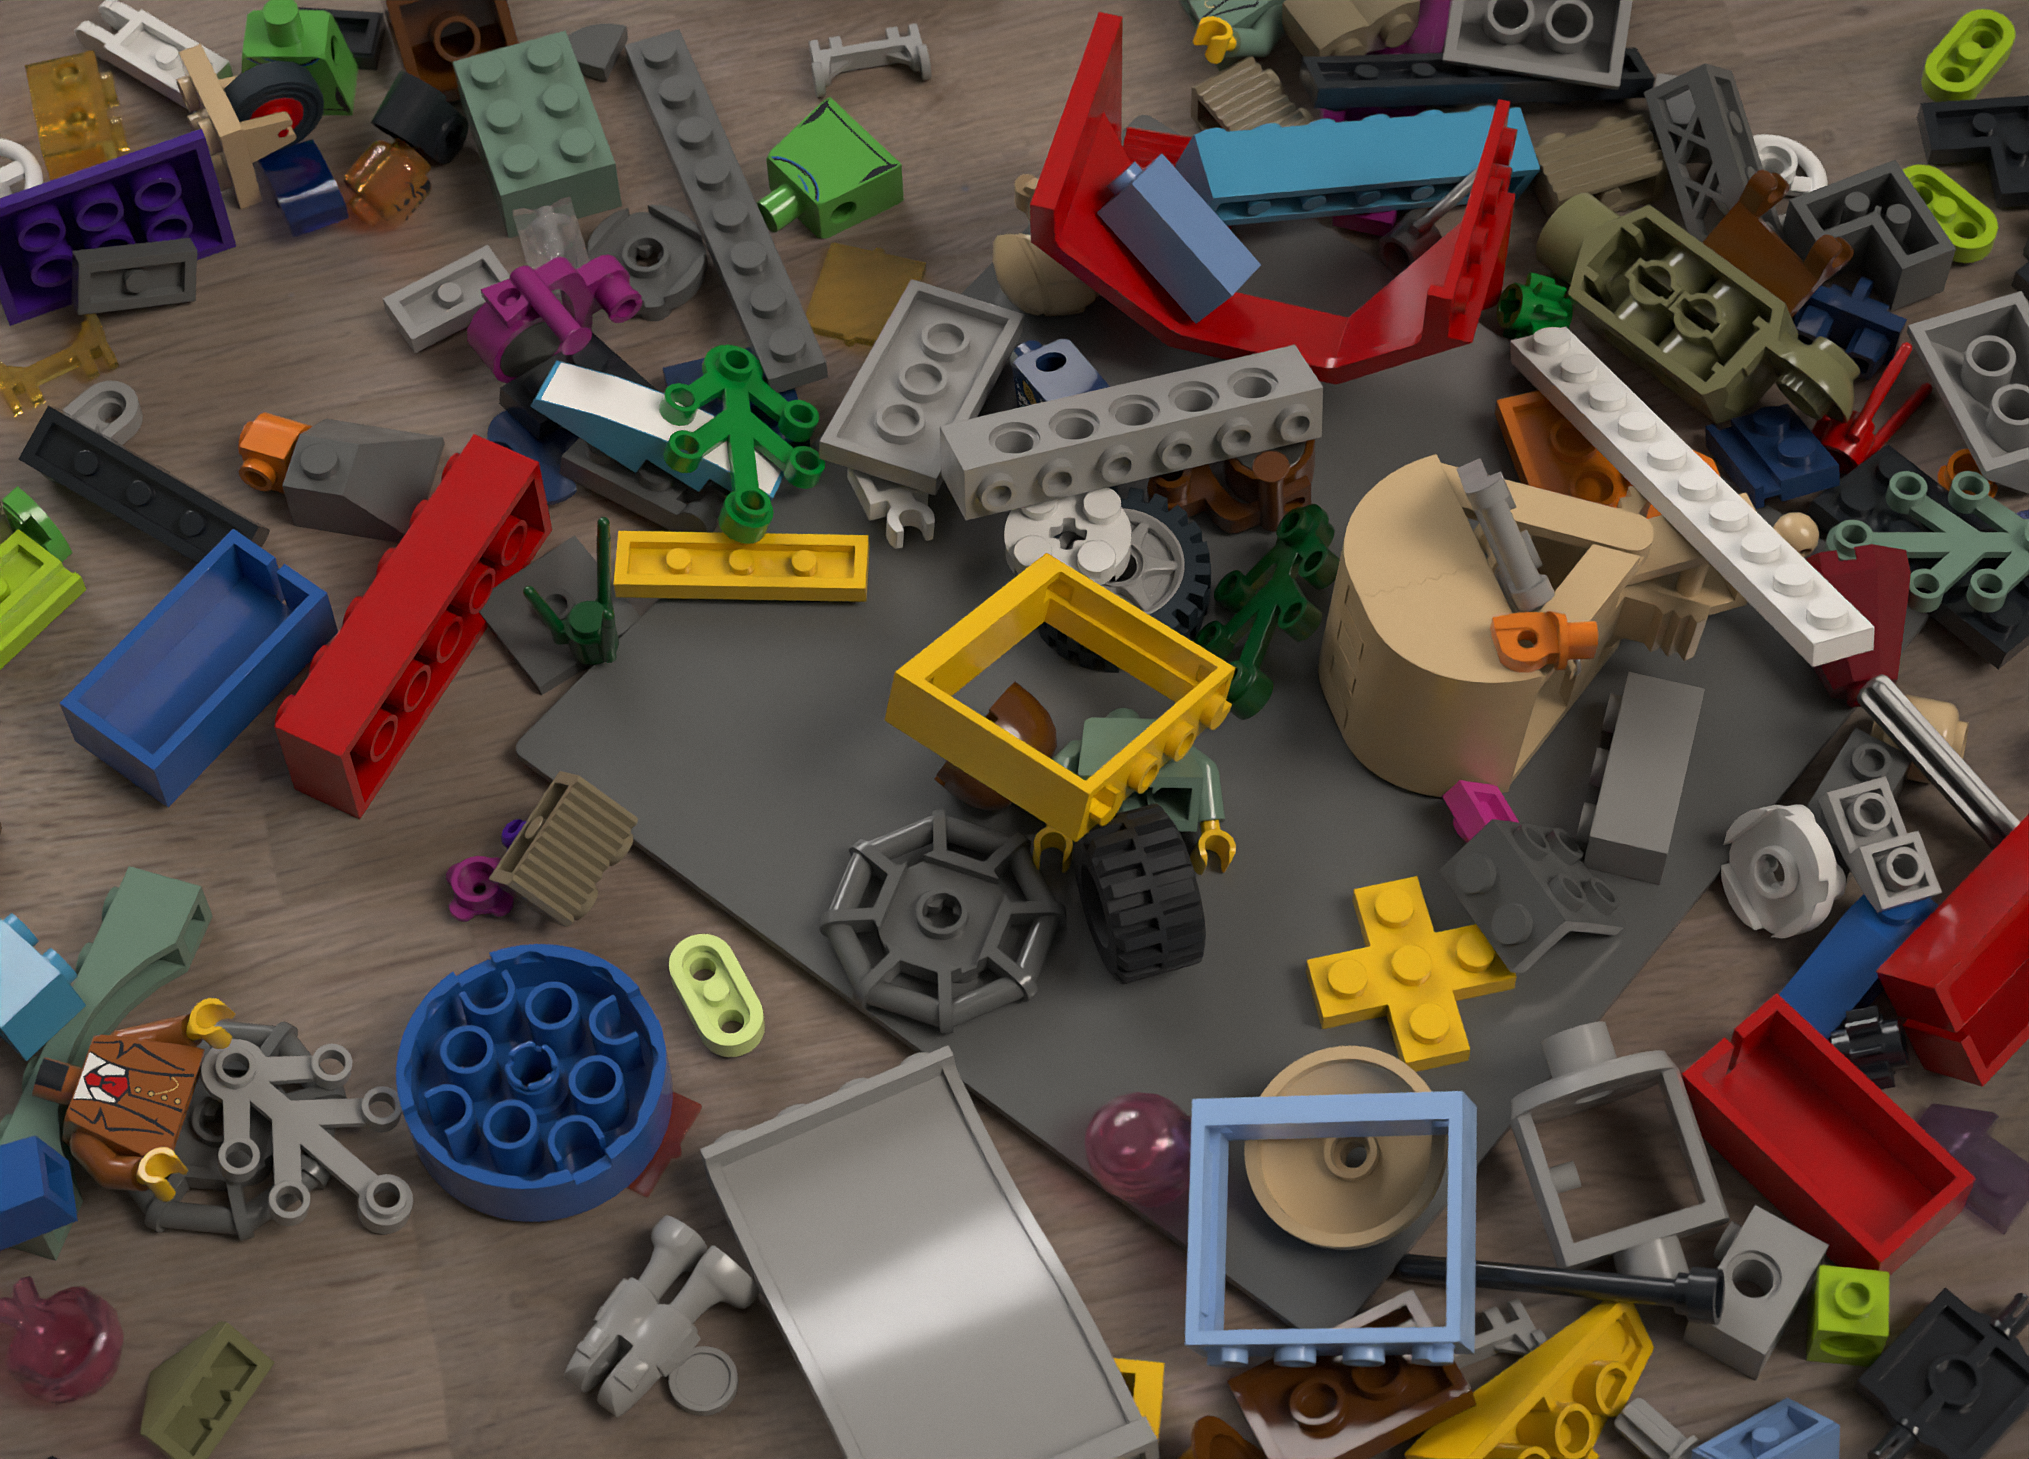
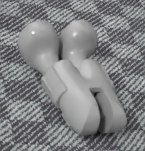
M664 1215L653 1227L651 1241L655 1247L651 1260L639 1280L633 1277L629 1280L623 1278L615 1287L604 1305L599 1308L594 1318L595 1325L576 1347V1351L564 1373L565 1379L586 1393L595 1388L615 1364L620 1361L603 1383L597 1400L599 1405L616 1418H619L631 1409L661 1376L666 1377L679 1367L678 1364L701 1339L697 1334L698 1330L694 1323L703 1313L718 1302H725L736 1308H746L760 1294L759 1287L754 1280L727 1254L714 1245L708 1249L704 1240L696 1231L669 1215ZM693 1271L689 1280L670 1305L659 1303L663 1294L683 1272Z

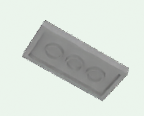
M911 279L823 434L819 445V458L936 495L943 482L941 474L940 426L976 418L979 415L1023 332L1024 314Z

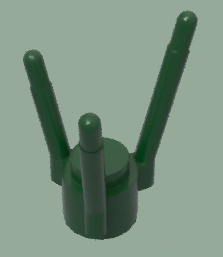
M601 517L597 521V598L595 601L578 603L568 613L566 620L561 621L534 587L526 586L523 589L525 598L551 630L554 643L557 645L569 644L570 652L574 658L583 664L589 665L614 662L617 658L616 652L619 646L614 607L611 599L610 522L606 517Z

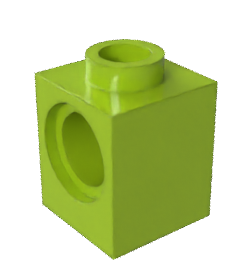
M1819 1265L1807 1300L1806 1361L1870 1367L1881 1355L1889 1337V1272Z

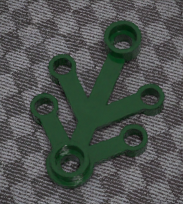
M1310 504L1303 508L1297 507L1289 511L1278 524L1276 545L1246 575L1239 570H1233L1220 580L1214 591V599L1229 612L1237 614L1225 626L1219 621L1208 623L1199 631L1194 640V643L1224 660L1231 653L1235 644L1251 629L1239 661L1229 663L1235 667L1226 701L1232 704L1230 712L1240 720H1246L1256 715L1271 697L1273 681L1259 669L1277 624L1291 638L1301 642L1309 638L1321 623V611L1305 598L1295 580L1299 571V575L1315 589L1321 590L1328 587L1336 579L1340 558L1328 549L1334 538L1335 530L1333 525L1329 523L1328 513L1317 504ZM1272 577V579L1255 595L1256 591Z

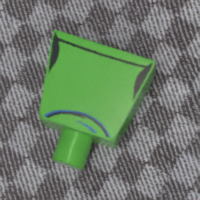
M270 0L264 5L263 10H253L247 14L242 51V73L256 65L273 61L295 62L307 68L318 84L324 98L323 115L353 116L358 67L332 14L324 10H298V6L293 0Z
M828 97L769 152L766 162L771 193L756 202L767 228L771 232L776 233L798 218L815 236L828 239L896 206L904 200L902 164L831 97Z

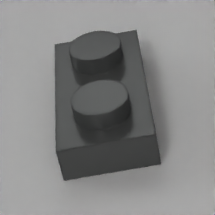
M191 238L72 251L71 302L77 314L83 315L196 301L197 249Z

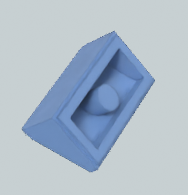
M1787 1397L1692 1450V1459H1839L1840 1425Z

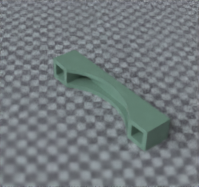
M131 866L128 867L120 886L113 887L107 894L102 909V925L94 942H88L84 945L76 963L75 972L78 977L73 984V989L86 1006L45 1044L40 1056H34L29 1061L22 1079L23 1093L13 1114L5 1115L0 1122V1145L36 1135L69 1161L77 1214L83 1199L74 1172V1161L70 1146L62 1141L64 1120L68 1106L32 1096L35 1080L43 1058L47 1057L82 1068L94 1036L100 1034L110 1035L128 1013L152 993L188 972L213 917L201 886ZM73 1223L14 1245L11 1248L56 1261Z

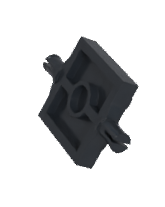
M1946 1287L1861 1375L1853 1389L1879 1411L1892 1428L1867 1453L1869 1459H1882L1892 1448L1894 1449L1884 1459H1903L1913 1447L1929 1454L1934 1459L1986 1458L2029 1411V1356L2016 1338L2029 1324V1304L2014 1318L2024 1308L2029 1296L2017 1293L2014 1299L1995 1319L1972 1310Z

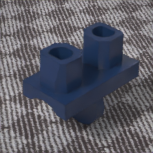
M1865 277L1860 278L1854 291L1835 284L1830 289L1821 285L1792 317L1798 332L1797 339L1805 345H1811L1818 336L1827 338L1838 347L1846 350L1845 353L1851 357L1860 369L1858 377L1865 380L1871 379L1882 364L1888 366L1899 349V341L1907 319L1888 312L1890 306L1870 299L1874 281Z

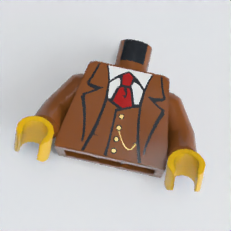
M207 998L196 1004L189 1014L114 1030L110 1035L100 1034L94 1036L82 1068L47 1057L43 1058L35 1080L32 1096L68 1106L64 1120L62 1141L70 1146L72 1156L101 1187L132 1191H147L150 1189L157 1199L163 1202H168L174 1198L176 1191L165 1177L173 1173L185 1175L188 1172V1169L175 1154L174 1150L201 1072L205 1049L196 1046H199L202 1040H204L215 1049L222 1050L227 1048L232 1041V1035L224 1028L215 1025L222 1019L234 1018L235 1013L219 999Z

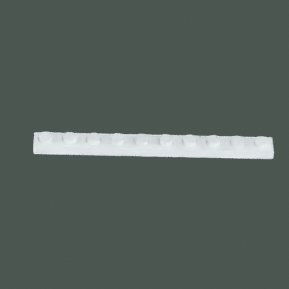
M1566 326L1561 328H1543L1536 331L1534 335L1510 341L1511 363L1812 667L1873 650L1874 626Z

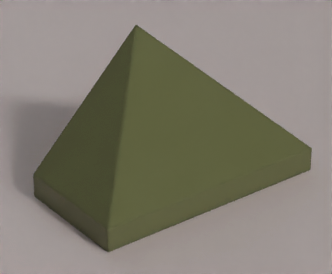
M220 1321L150 1372L140 1435L169 1459H208L275 1362L228 1322Z

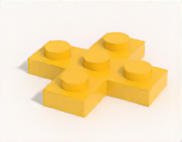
M1417 876L1354 889L1352 902L1366 947L1312 958L1306 961V975L1322 1029L1387 1016L1399 1060L1415 1072L1468 1061L1470 1046L1456 1001L1514 989L1516 974L1509 971L1477 924L1434 933Z

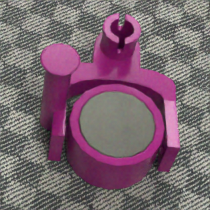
M610 254L601 255L577 269L567 258L560 256L535 269L530 266L518 267L512 271L509 279L480 289L481 295L486 302L474 314L468 326L467 341L496 379L507 384L561 351L564 355H573L584 349L592 338V314L603 308L612 322L623 323L640 310L643 300L640 293L629 284L630 275L615 256ZM560 289L562 304L552 293L553 290Z

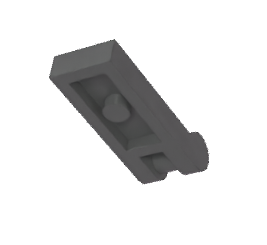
M581 438L561 456V475L673 532H713L717 527V518L726 497L731 493L713 480H708L698 492L647 459L635 473Z

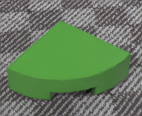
M17 486L2 499V507L13 533L17 529L21 530L61 562L72 554L69 544L57 526L22 489Z

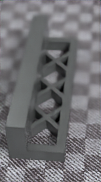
M1706 63L1644 92L1687 232L1700 242H1703L1709 235L1703 220L1712 199L1714 198L1726 204L1729 212L1740 199L1750 178L1757 171L1763 169L1733 72ZM1690 90L1695 109L1685 130L1673 124L1666 100ZM1701 129L1703 130L1705 138L1699 136ZM1677 135L1682 136L1680 144ZM1695 143L1708 148L1713 161L1704 184L1690 179L1686 167ZM1719 184H1720L1722 193L1716 191ZM1694 190L1700 192L1697 199ZM1774 206L1760 218L1787 244L1776 207Z

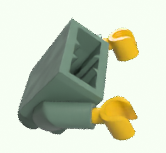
M1179 0L1196 30L1192 43L1196 46L1204 45L1206 47L1205 58L1210 63L1215 64L1219 72L1241 58L1249 56L1264 58L1268 56L1284 34L1282 7L1285 0Z
M1128 708L1116 709L1105 718L1091 717L1084 721L1082 740L1069 741L1052 760L1086 781L1157 719L1140 718L1137 712ZM1192 745L1188 753L1180 761L1176 762L1171 759L1159 770L1155 780L1146 791L1141 794L1134 791L1122 802L1117 813L1157 803L1173 820L1179 831L1197 832V825H1200L1201 837L1190 855L1193 869L1198 875H1202L1207 867L1206 850H1212L1219 855L1221 870L1224 873L1236 853V844L1227 832L1220 829V822L1226 819L1219 769L1212 759ZM1046 824V828L1041 829L1034 839L1033 862L1039 870L1041 852L1048 847H1055L1064 854L1062 873L1066 872L1072 861L1073 841Z

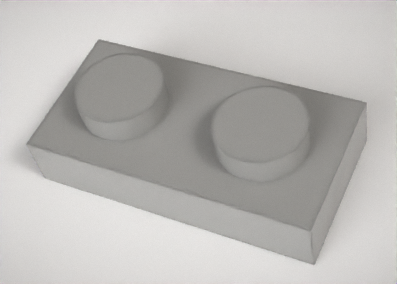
M486 245L384 297L383 302L386 313L413 352L417 353L469 326L474 314L486 302L481 295L480 289L509 279L510 275L490 247Z

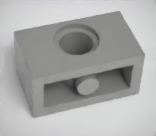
M1755 1205L1743 1226L1734 1221L1730 1222L1713 1253V1257L1721 1261L1718 1269L1723 1270L1725 1277V1300L1720 1323L1718 1325L1688 1322L1683 1341L1756 1381L1811 1287L1829 1245ZM1739 1281L1753 1282L1764 1291L1765 1296L1760 1298L1746 1297L1738 1292L1734 1283Z

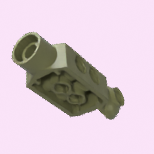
M1581 193L1568 199L1550 217L1539 236L1536 246V258L1542 265L1570 285L1568 296L1583 324L1715 424L1740 416L1744 410L1756 404L1775 382L1783 395L1809 417L1821 420L1826 415L1830 419L1837 420L1842 424L1848 423L1854 406L1853 381L1860 374L1859 367L1851 357L1836 344L1822 336H1818L1811 345H1805L1797 339V329L1783 301L1654 207L1647 205L1624 216H1619L1591 194Z

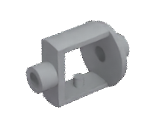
M1604 1021L1580 1025L1541 1041V1046L1552 1079L1527 1089L1511 1099L1510 1125L1557 1267L1580 1270L1613 1259L1616 1271L1619 1274L1676 1279L1679 1272L1690 1273L1679 1239L1722 1226L1730 1218L1678 1067L1667 1056L1666 1052L1662 1050L1641 1052L1617 1058ZM1659 1084L1699 1205L1573 1243L1558 1194L1581 1187L1579 1175L1573 1161L1548 1167L1534 1124L1594 1109Z

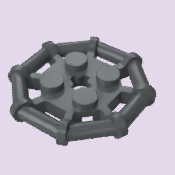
M932 809L931 816L868 842L863 839L856 841L849 849L851 859L828 911L819 917V931L823 936L829 938L854 988L853 1000L862 1008L875 1006L939 1027L940 1034L953 1033V1027L1019 999L1028 1002L1038 992L1036 981L1058 928L1066 924L1067 915L1065 905L1056 901L1040 869L1038 870L1033 862V856L1030 852L1031 841L1019 832L1009 835L946 815L945 809ZM947 842L989 855L990 857L983 862L948 851ZM933 843L934 851L924 854V861L908 867V862L896 865L891 861ZM1005 871H1012L1027 901L1010 902L1006 893L1004 896L999 886L998 878ZM871 876H877L884 884L874 908H858ZM943 905L952 907L953 917L958 921L953 926L936 928L932 926V921L925 917L928 912L939 913ZM1029 925L1031 926L1015 963L1001 951L1011 926ZM875 931L882 945L885 957L874 968H872L856 936L857 932ZM988 968L1000 977L996 981L952 999V983L954 982L960 984L971 982L979 976L981 971ZM900 972L936 983L938 984L939 999L890 984V982Z
M220 1020L215 1025L224 1028L232 1035V1039H241L253 1043L259 1047L266 1057L312 1056L297 1037L298 1029L285 1021L273 1026ZM202 1040L199 1046H196L205 1049L203 1059L212 1048L204 1040ZM230 1062L223 1067L225 1074L232 1078H240L248 1072L247 1067L240 1062ZM201 1072L174 1150L175 1154L188 1169V1172L185 1175L173 1173L167 1180L176 1191L174 1198L168 1202H163L157 1199L150 1189L147 1191H126L146 1216L145 1225L158 1233L163 1232L167 1228L239 1235L241 1241L254 1238V1230L272 1219L268 1211V1201L274 1184L249 1202H246L244 1187L254 1186L263 1182L273 1168L272 1123L250 1105L249 1139L254 1141L259 1148L258 1170L251 1179L245 1182L236 1183L225 1179L218 1169V1153L221 1145L224 1143V1135L214 1136L211 1129L204 1128L206 1121H216L219 1118L220 1112L223 1111V1103L207 1093L201 1080ZM315 1082L300 1083L304 1089L285 1093L281 1086L273 1085L290 1101L347 1099L343 1086L338 1089L328 1090L321 1088ZM323 1128L334 1137L336 1128ZM243 1151L231 1152L226 1157L227 1162L235 1168L246 1167L251 1162L250 1156ZM305 1151L303 1154L301 1153L302 1184L306 1186L309 1192L315 1188L324 1189L331 1179V1174ZM189 1188L228 1191L231 1207L180 1201ZM285 1194L279 1197L276 1203L280 1209L285 1210L299 1200V1198L292 1194Z

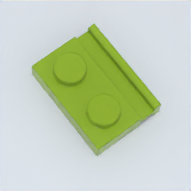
M19 529L0 545V670L86 591L83 579L76 572L71 573L63 566L59 559Z

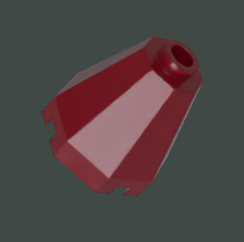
M1875 544L1854 547L1856 559L1839 561L1837 550L1820 552L1805 558L1815 570L1874 626L1873 650L1813 667L1830 697L1845 699L1850 707H1862L1857 701V696L1861 688L1874 677L1883 674L1895 685L1898 680L1911 571L1906 550Z

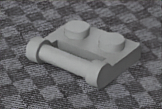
M1481 458L1457 468L1466 496L1501 569L1519 611H1527L1547 603L1554 597L1555 592L1547 575H1539L1536 569L1543 566L1528 531L1520 532L1510 510L1517 508L1501 471L1488 476Z

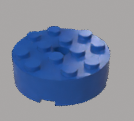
M551 944L518 945L490 952V959L470 967L457 976L454 972H451L430 990L416 1008L403 1033L396 1064V1085L398 1098L414 1148L428 1173L446 1192L479 1212L497 1218L528 1222L551 1221L586 1212L605 1203L628 1187L653 1159L667 1131L672 1111L673 1084L664 1035L659 1019L656 1018L652 1008L641 994L640 987L628 975L608 961L589 952ZM535 1078H543L538 1082L531 1083Z

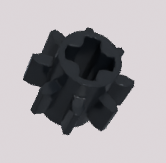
M1878 1005L1846 1011L1848 1023L1845 1024V1029L1832 1031V1045L1881 1090L1896 1087L1894 1079L1896 1070L1910 1067L1907 1041L1900 1019L1895 1018L1884 1021L1883 1014L1879 1013Z

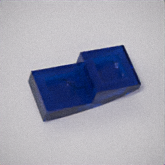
M313 139L273 152L258 160L277 207L281 209L293 238L349 218L343 196Z

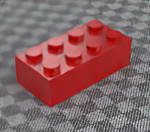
M2029 814L1876 970L1897 1015L1908 1018L1903 1027L1923 1068L1983 1087L2029 1039Z
M1777 993L1734 1029L1730 1042L1724 1037L1681 1074L1702 1137L1798 1229L1828 1244L1825 1255L1838 1267L1889 1272L1890 1276L1962 1212L1976 1178Z

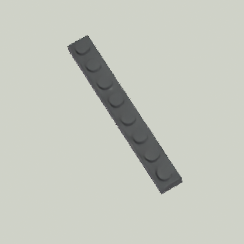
M677 29L624 45L627 63L750 349L760 362L765 383L777 393L828 378L827 363L680 30Z

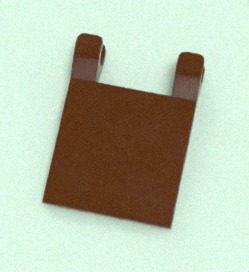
M1762 169L1750 178L1738 202L1702 243L1783 301L1792 318L1824 281L1846 265L1852 258L1854 250L1844 238H1835L1832 235L1825 234L1814 243L1803 262L1760 218L1779 203L1789 191L1788 182L1776 172L1770 173Z

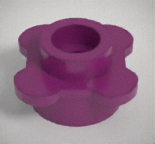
M473 856L452 865L448 869L446 880L452 887L454 899L449 904V910L453 918L466 922L471 920L474 915L491 913L494 916L501 917L512 910L514 905L513 897L489 880L501 858ZM475 887H486V890L481 894L474 892Z

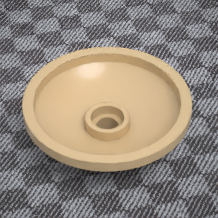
M1338 1046L1315 1051L1296 1060L1283 1069L1269 1083L1260 1097L1432 1091L1412 1068L1390 1054L1368 1047ZM1447 1135L1245 1140V1166L1251 1188L1258 1202L1272 1220L1286 1232L1299 1240L1321 1248L1334 1250L1361 1249L1379 1244L1401 1233L1429 1206L1440 1186L1445 1171L1448 1137ZM1354 1148H1365L1367 1156L1364 1163L1356 1168L1347 1167L1346 1159L1349 1152Z

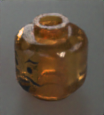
M396 138L392 143L377 140L370 144L344 175V185L352 195L346 205L371 227H374L379 220L389 226H401L430 195L432 184L427 174L432 168L414 149L402 140Z

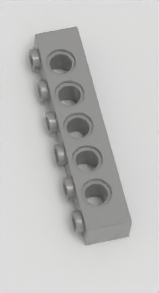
M1291 345L940 426L941 474L965 520L975 519L1322 437L1323 386L1297 347Z

